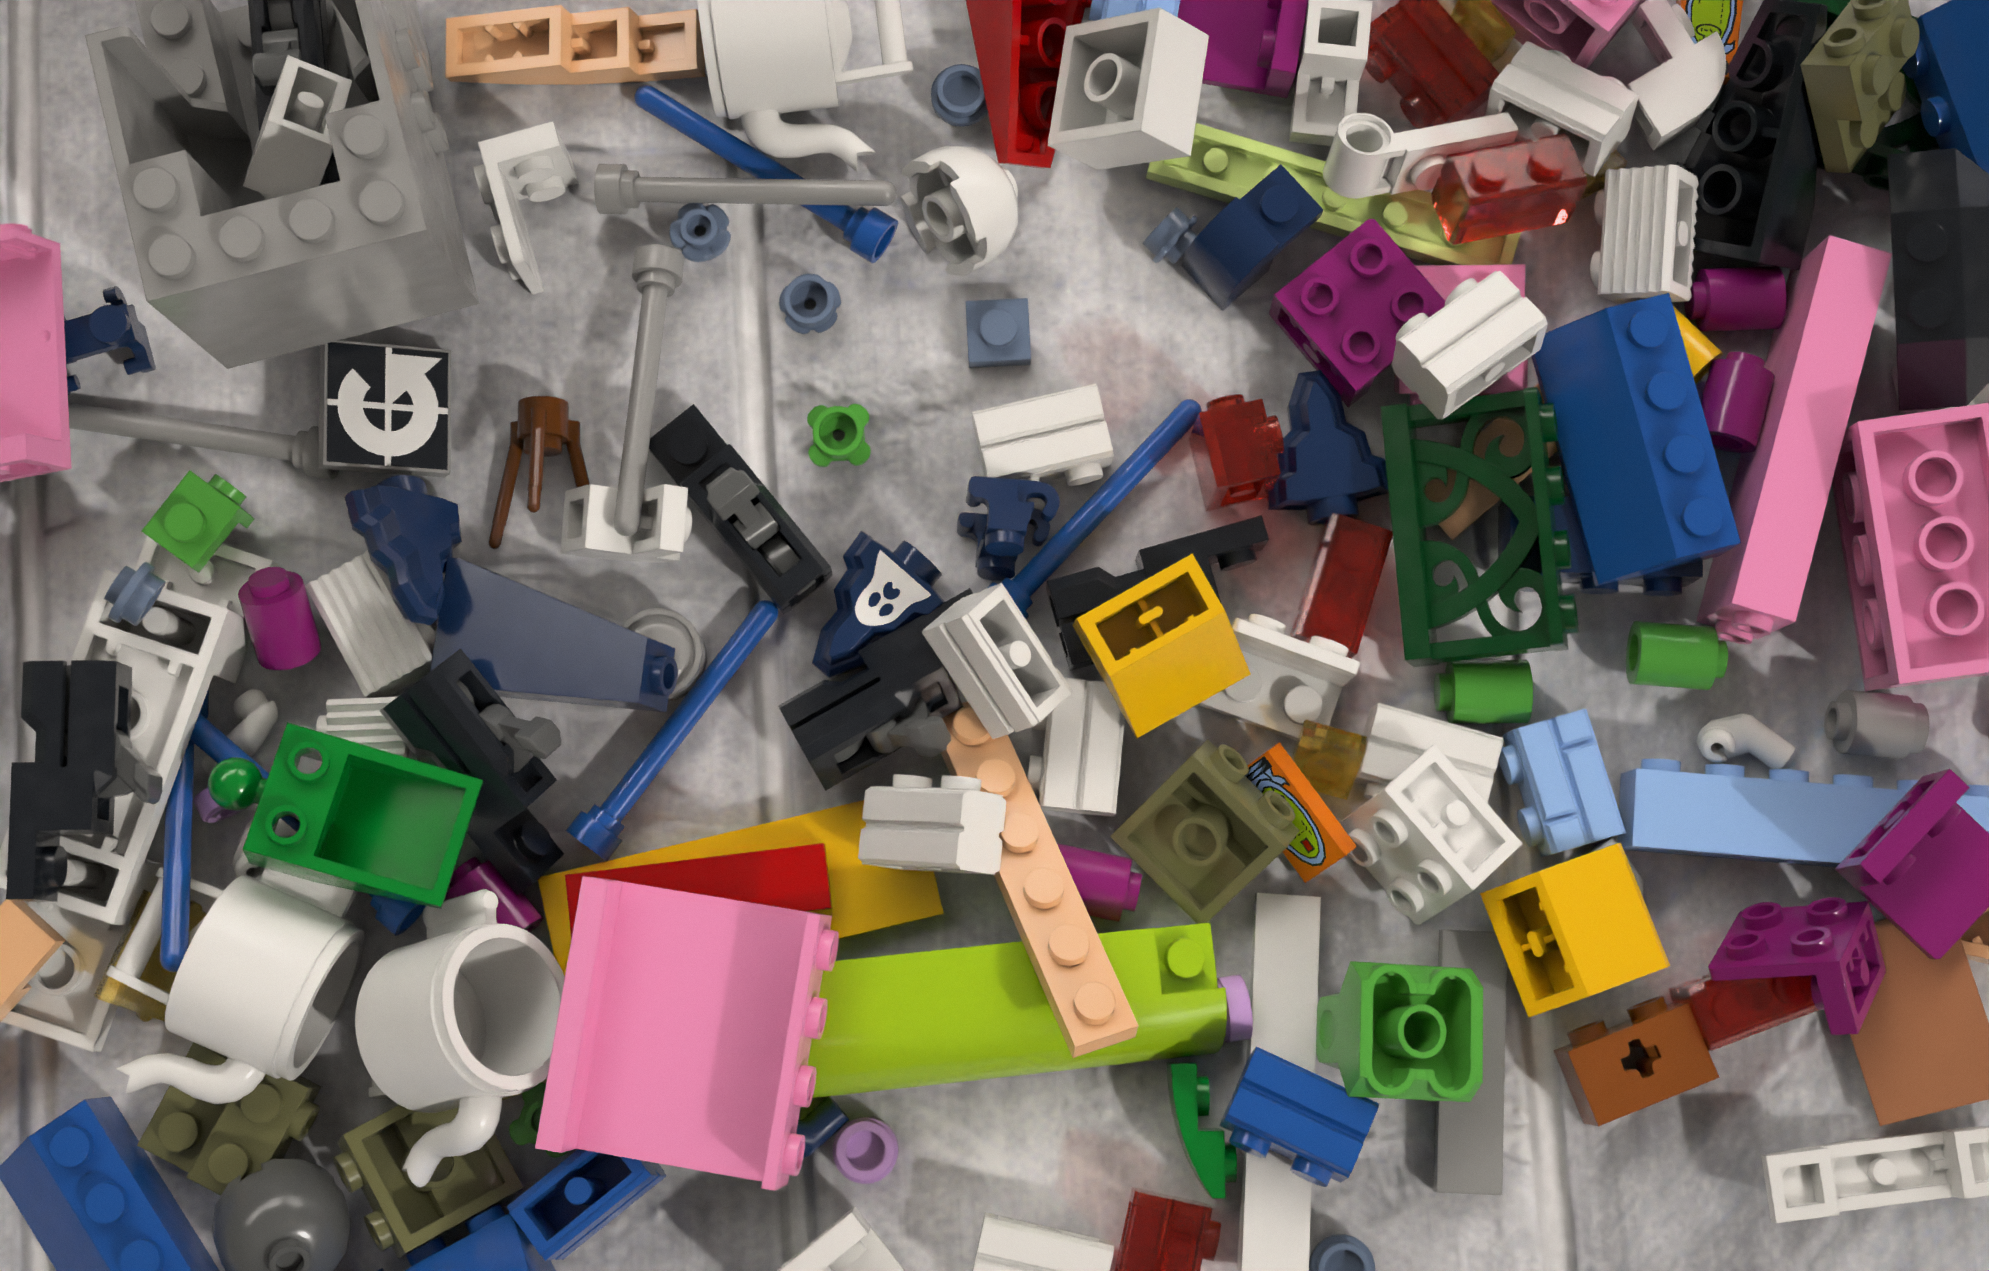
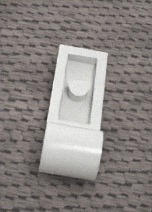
M1505 112L1393 133L1390 126L1381 118L1368 113H1353L1344 117L1339 123L1323 169V178L1328 187L1335 193L1354 199L1385 193L1392 195L1418 189L1429 190L1438 185L1473 178L1485 179L1493 174L1501 173L1519 129L1509 113Z

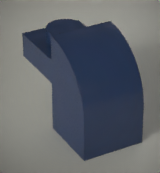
M1280 164L1240 200L1237 197L1234 198L1206 225L1186 250L1181 266L1223 311L1269 271L1274 257L1321 217L1323 209Z

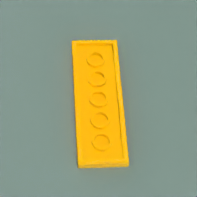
M864 800L541 876L538 879L554 957L559 963L564 976L571 945L565 875L824 843L833 909L809 912L832 916L830 930L838 931L839 939L942 915L944 912L934 871L899 870L862 864L858 859L861 829L866 827V822L862 820Z

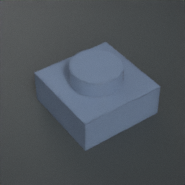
M1028 298L965 301L969 368L1031 365Z

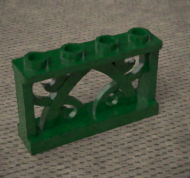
M1530 387L1520 391L1475 396L1443 420L1437 419L1424 404L1407 405L1403 403L1380 406L1405 661L1413 667L1439 665V663L1568 650L1567 634L1578 633L1579 627L1575 595H1563L1560 570L1571 569L1572 559L1568 531H1556L1554 506L1565 505V492L1561 466H1549L1547 442L1558 441V425L1554 403L1543 404L1538 388ZM1496 419H1509L1517 423L1524 432L1523 448L1518 455L1506 457L1501 454L1500 444L1505 437L1504 434L1496 437L1489 443L1485 451V460L1474 455L1476 439L1488 423ZM1467 422L1460 448L1444 443L1417 439L1416 428ZM1530 468H1532L1535 503L1512 480L1521 476ZM1447 470L1457 473L1452 492L1445 501L1433 502L1426 497L1425 488L1429 481L1439 479L1447 487ZM1470 479L1497 496L1520 521L1504 551L1480 577L1472 562L1463 552L1447 543L1427 541L1426 527L1439 524L1456 512L1467 495ZM1538 540L1543 576L1534 570L1522 568ZM1447 561L1455 563L1464 574L1468 586L1460 591L1455 576L1450 584L1446 586L1437 585L1434 581L1436 567ZM1523 589L1535 590L1540 597L1542 610L1538 620L1531 627L1521 631H1513L1504 627L1495 619L1488 602L1498 593L1501 601L1507 608L1523 613L1516 606V595ZM1477 610L1483 625L1492 635L1491 637L1437 642L1436 629L1454 623Z

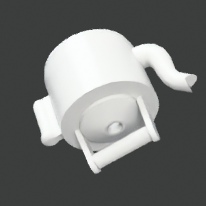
M697 0L704 58L716 117H729L730 120L740 118L748 139L758 150L775 158H799L817 153H831L857 172L858 156L873 154L875 151L852 131L833 124H790L782 121L780 113L838 107L837 86L913 72L912 61H907L900 0H875L883 65L843 71L853 40L849 7L846 0Z
M159 867L155 876L160 878L116 966L110 965L106 975L167 1005L165 1011V1027L167 1031L224 1055L227 1059L221 1065H210L172 1053L147 1054L115 1068L130 1076L126 1090L127 1095L150 1085L163 1083L171 1085L195 1099L212 1104L236 1102L251 1093L263 1080L265 1074L276 1079L280 1077L289 1081L296 1079L313 1060L333 1027L351 989L362 958L365 933L363 930L355 927L352 921L344 918L357 891L308 881L267 868L264 869L259 881L247 875H242L230 883L224 891L191 878L190 889L217 900L206 916L189 932V947L176 973L171 991L168 993L140 979L161 936L163 868Z
M487 889L446 900L443 903L442 909L425 906L422 918L427 928V940L396 948L379 959L364 979L357 999L355 1012L357 1044L364 1065L371 1076L368 1098L391 1099L400 1106L422 1113H437L459 1108L456 1117L451 1122L439 1125L426 1132L413 1145L402 1171H407L411 1182L418 1187H423L429 1182L437 1165L443 1158L466 1155L479 1150L493 1136L500 1120L503 1097L526 1092L544 1081L548 1076L565 976L551 951L537 937L517 926L496 922L498 898L496 894Z

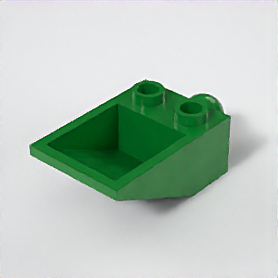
M288 722L267 779L262 777L259 768L253 762L241 757L227 758L219 762L212 769L208 778L210 796L222 808L235 811L246 809L254 803L258 804L242 849L250 864L316 883L442 909L483 784V780ZM301 756L322 762L321 767L311 774L302 773L297 769ZM285 816H292L300 823L298 832L288 838L276 835L275 830L279 819Z

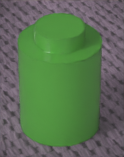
M1645 621L1633 622L1626 648V675L1630 684L1709 690L1715 678L1724 677L1728 663V647L1725 640H1718L1714 627Z
M1526 659L1447 662L1445 673L1435 674L1436 711H1446L1448 722L1453 724L1528 723L1533 706V680L1530 664Z

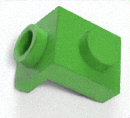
M189 470L142 529V532L199 573L236 525L240 523L245 528H248L254 518L240 507L247 496L217 474H214L207 483Z

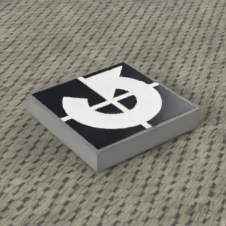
M343 340L320 345L318 469L430 477L448 476L451 466V350Z

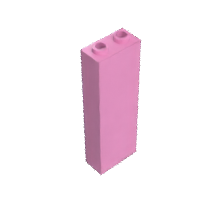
M1829 235L1802 259L1799 270L1791 269L1786 283V311L1784 320L1779 329H1774L1764 368L1770 370L1775 375L1760 436L1754 452L1741 453L1729 497V503L1741 543L1724 554L1713 558L1696 622L1715 627L1720 639L1739 644H1751L1753 638L1759 639L1768 636L1772 632L1796 622L1892 253Z

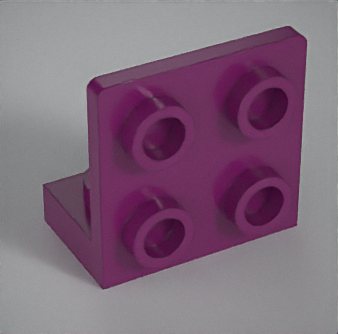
M1180 0L1177 17L1209 35L1202 84L1287 98L1296 74L1308 0Z
M1368 219L1275 293L1269 315L1316 371L1321 370L1341 396L1342 401L1349 408L1368 392L1374 378L1392 364L1396 346L1395 338L1400 328L1419 313H1425L1428 317H1431L1445 307V300L1375 219Z
M1951 769L1922 776L1835 868L1843 878L1929 959L1942 958L1989 907V833L1956 803L1970 787Z
M1838 897L1822 898L1805 906L1781 907L1775 902H1761L1745 908L1738 913L1708 966L1711 979L1714 981L1812 975L1811 992L1813 1002L1818 1010H1825L1831 1035L1859 1033L1886 973L1869 901L1846 902Z

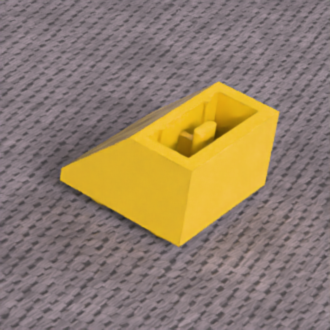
M1193 554L1076 618L1073 624L1076 633L1136 739L1251 675L1226 611Z
M1621 842L1480 893L1528 1018L1670 966Z

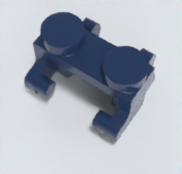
M114 286L103 290L105 302L111 305L101 306L91 314L71 320H66L64 316L66 365L114 349L129 347L134 357L123 360V365L128 375L156 370L146 328L138 321L134 305H127L119 287ZM76 374L67 376L68 395L73 391L81 389Z
M980 476L970 478L967 487L966 503L970 507H977L983 503L987 507V514L960 513L957 520V533L961 537L973 539L976 543L975 567L977 568V575L992 581H1002L1005 577L1011 579L1015 576V563L1018 555L1024 551V538L1027 533L1028 523L1032 524L1036 529L1032 537L1033 545L1037 547L1043 545L1049 535V521L1056 516L1060 504L1059 495L1055 488L1041 481ZM1038 498L1044 501L1045 506L1040 511L1034 508V502L1026 500Z

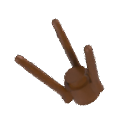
M531 396L518 401V421L510 423V446L488 541L492 549L499 548L502 542L523 452L529 455L527 508L532 513L540 509L544 457L560 455L562 453V444L567 447L576 488L590 484L580 444V422L568 420L569 404L564 399L551 396Z

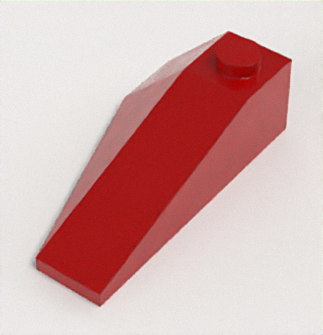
M966 0L999 164L1051 168L1056 149L1048 146V138L1066 26L1081 24L1085 8H1091L1092 0Z

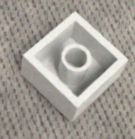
M1162 8L1066 26L1048 146L1096 170L1191 156L1209 35Z

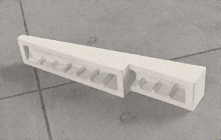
M1255 893L1249 996L1252 1009L1253 1031L1251 1039L1247 1040L1246 1062L1257 1046L1315 1073L1321 897ZM1270 1149L1266 1158H1260L1241 1150V1153H1243L1237 1271H1309L1312 1183L1290 1171L1293 1160Z

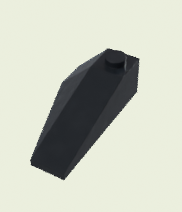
M1764 0L1727 68L1730 77L1713 110L1706 109L1696 125V128L1701 130V133L1684 163L1678 161L1676 165L1697 176L1699 182L1696 189L1698 198L1695 201L1697 205L1695 213L1697 222L1694 225L1696 232L1693 238L1695 244L1694 251L1794 270L1800 269L1815 206L1819 145L1801 63L1826 33L1828 6L1787 0Z

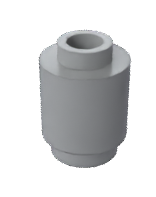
M1844 690L1836 702L1832 701L1828 705L1824 718V730L1826 737L1833 740L1834 747L1839 753L1903 759L1909 753L1919 754L1924 749L1929 735V714L1924 704L1913 703L1912 699L1906 695Z

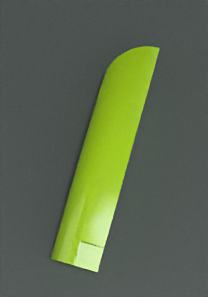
M1211 923L1098 933L1099 939L1139 1026L1136 1037L1072 1058L1022 941L835 961L831 972L823 970L819 998H825L828 1002L826 1023L822 1037L820 1039L812 1038L808 1066L816 1067V1084L813 1098L1215 1054L1220 1051L1226 1034L1227 1000L1226 987L1218 988Z

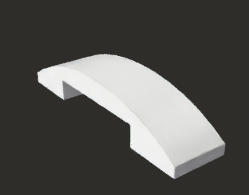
M1989 1126L1858 1139L1761 1155L1772 1223L1837 1216L1842 1211L1950 1197L1967 1199L1989 1196Z

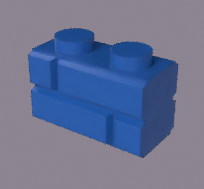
M1256 1046L1246 1062L1219 1126L1232 1132L1229 1142L1235 1147L1260 1158H1266L1270 1149L1293 1160L1290 1168L1292 1173L1311 1183L1327 1187L1330 1179L1341 1183L1349 1178L1378 1111L1379 1103L1366 1097H1348L1345 1087Z
M578 1149L510 1203L507 1208L545 1261L554 1259L564 1260L663 1180L666 1174L658 1163Z

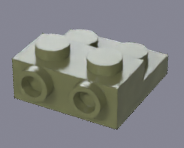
M1851 0L1801 63L1826 172L1850 173L1867 149L1873 146L1877 136L1893 114L1904 103L1907 88L1904 74L1899 71L1916 52L1920 35L1918 22L1911 16L1908 0Z
M1209 739L1110 836L1196 924L1207 923L1280 855L1300 831L1292 823L1295 819V813L1291 805L1274 791L1269 790L1263 794L1245 776L1249 772V768L1244 758L1228 745L1222 744L1217 748Z
M194 1042L186 1055L188 1058L210 1065H221L227 1059L226 1056ZM265 1074L257 1087L240 1100L230 1103L212 1104L195 1099L170 1085L137 1146L188 1172L186 1178L221 1196L227 1185L236 1177L241 1175V1180H243L248 1175L262 1170L261 1163L273 1159H283L293 1139L301 1141L307 1135L320 1110V1106L313 1102L321 1086L300 1075L296 1079L289 1081L282 1077L276 1079Z
M398 1105L341 1136L337 1143L342 1153L333 1157L334 1165L347 1190L352 1193L361 1188L373 1212L365 1215L364 1221L370 1236L381 1252L392 1247L399 1259L524 1188L495 1133L479 1150L466 1155L443 1158L437 1165L429 1182L423 1187L415 1186L411 1182L407 1171H402L404 1163L413 1145L426 1132L439 1125L451 1122L456 1117L459 1108L437 1113H422Z

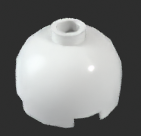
M945 146L912 160L902 169L901 174L909 178L910 192L901 196V204L908 225L926 254L936 246L942 256L950 262L945 269L947 273L964 277L990 262L1008 247L1014 237L1018 224V188L1012 174L1005 167L1000 166L996 160L975 147Z

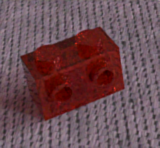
M1242 394L1228 395L1206 403L1207 411L1198 413L1189 437V444L1206 512L1267 498L1268 492L1272 490L1281 474L1276 454L1284 452L1283 435L1277 416L1266 415L1263 399L1245 402Z

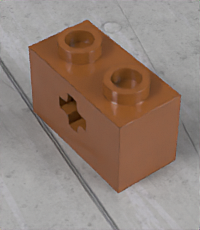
M1658 996L1626 1009L1630 1018L1628 1021L1607 1029L1604 1020H1598L1567 1033L1570 1044L1553 1051L1584 1124L1599 1127L1720 1078L1688 1003H1670L1667 1005L1664 996ZM1629 1046L1642 1047L1645 1054L1644 1057L1636 1061L1637 1069L1624 1068L1620 1059L1630 1054Z

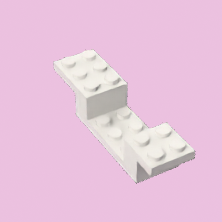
M147 536L134 570L137 571L144 562H148L155 567L153 574L166 581V584L149 612L137 626H134L125 619L117 623L108 618L113 604L105 600L104 597L119 573L104 570L71 660L117 661L132 667L130 723L132 750L147 766L153 767L162 776V794L156 804L142 802L134 792L115 797L113 834L60 835V846H63L66 851L68 865L66 880L61 887H58L57 902H24L66 941L28 982L32 988L1 1022L91 1052L102 1051L125 988V984L106 975L110 965L116 966L160 878L155 875L159 867L163 868V864L146 859L212 677L236 684L251 643L238 592L254 572L267 567L279 566L273 560L221 544L198 573ZM9 827L0 848V888L7 889Z

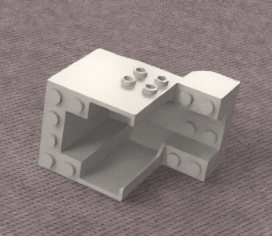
M135 0L145 45L128 27H116L85 35L146 301L224 367L230 369L480 304L443 152L449 151L448 140L439 113H433L428 91L434 90L432 63L416 0H326L329 44L327 47L329 72L352 80L345 109L324 114L340 181L271 199L265 198L260 192L243 186L260 133L255 79L252 73V46L248 5L219 12L210 0Z

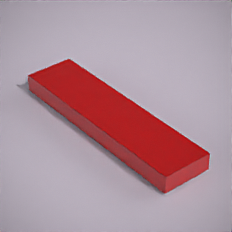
M824 843L565 875L571 939L582 876L604 878L806 912L833 909Z

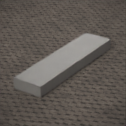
M1443 929L1439 930L1438 966L1471 968L1483 985V1083L1470 1102L1435 1101L1433 1191L1439 1193L1502 1195L1507 962L1495 932Z

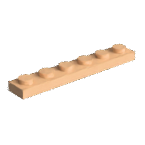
M968 701L963 702L962 708L942 718L951 734V741L947 745V749L941 752L951 776L981 779L980 791L1003 795V798L1006 800L1004 831L999 833V838L1003 841L1000 871L996 872L994 877L1072 1058L1136 1037L1139 1025L1009 736L1005 735L992 739Z

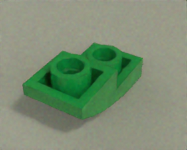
M1166 1062L1171 1111L1185 1156L1205 1192L1212 1199L1226 1198L1225 1183H1236L1237 1180L1236 1147L1231 1143H1225L1224 1130L1220 1128H1198V1116H1209L1208 1076H1197L1196 1063Z

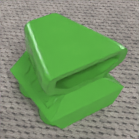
M1350 961L1340 992L1323 996L1318 1001L1316 1026L1317 1059L1320 1063L1340 1070L1348 1097L1470 1102L1483 1083V985L1471 968Z

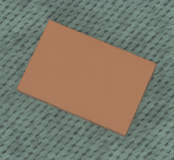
M1887 918L1875 920L1874 923L1886 973L1859 1033L1850 1034L1879 1125L1883 1126L1988 1100L1989 1022L1961 938L1942 958L1929 959Z

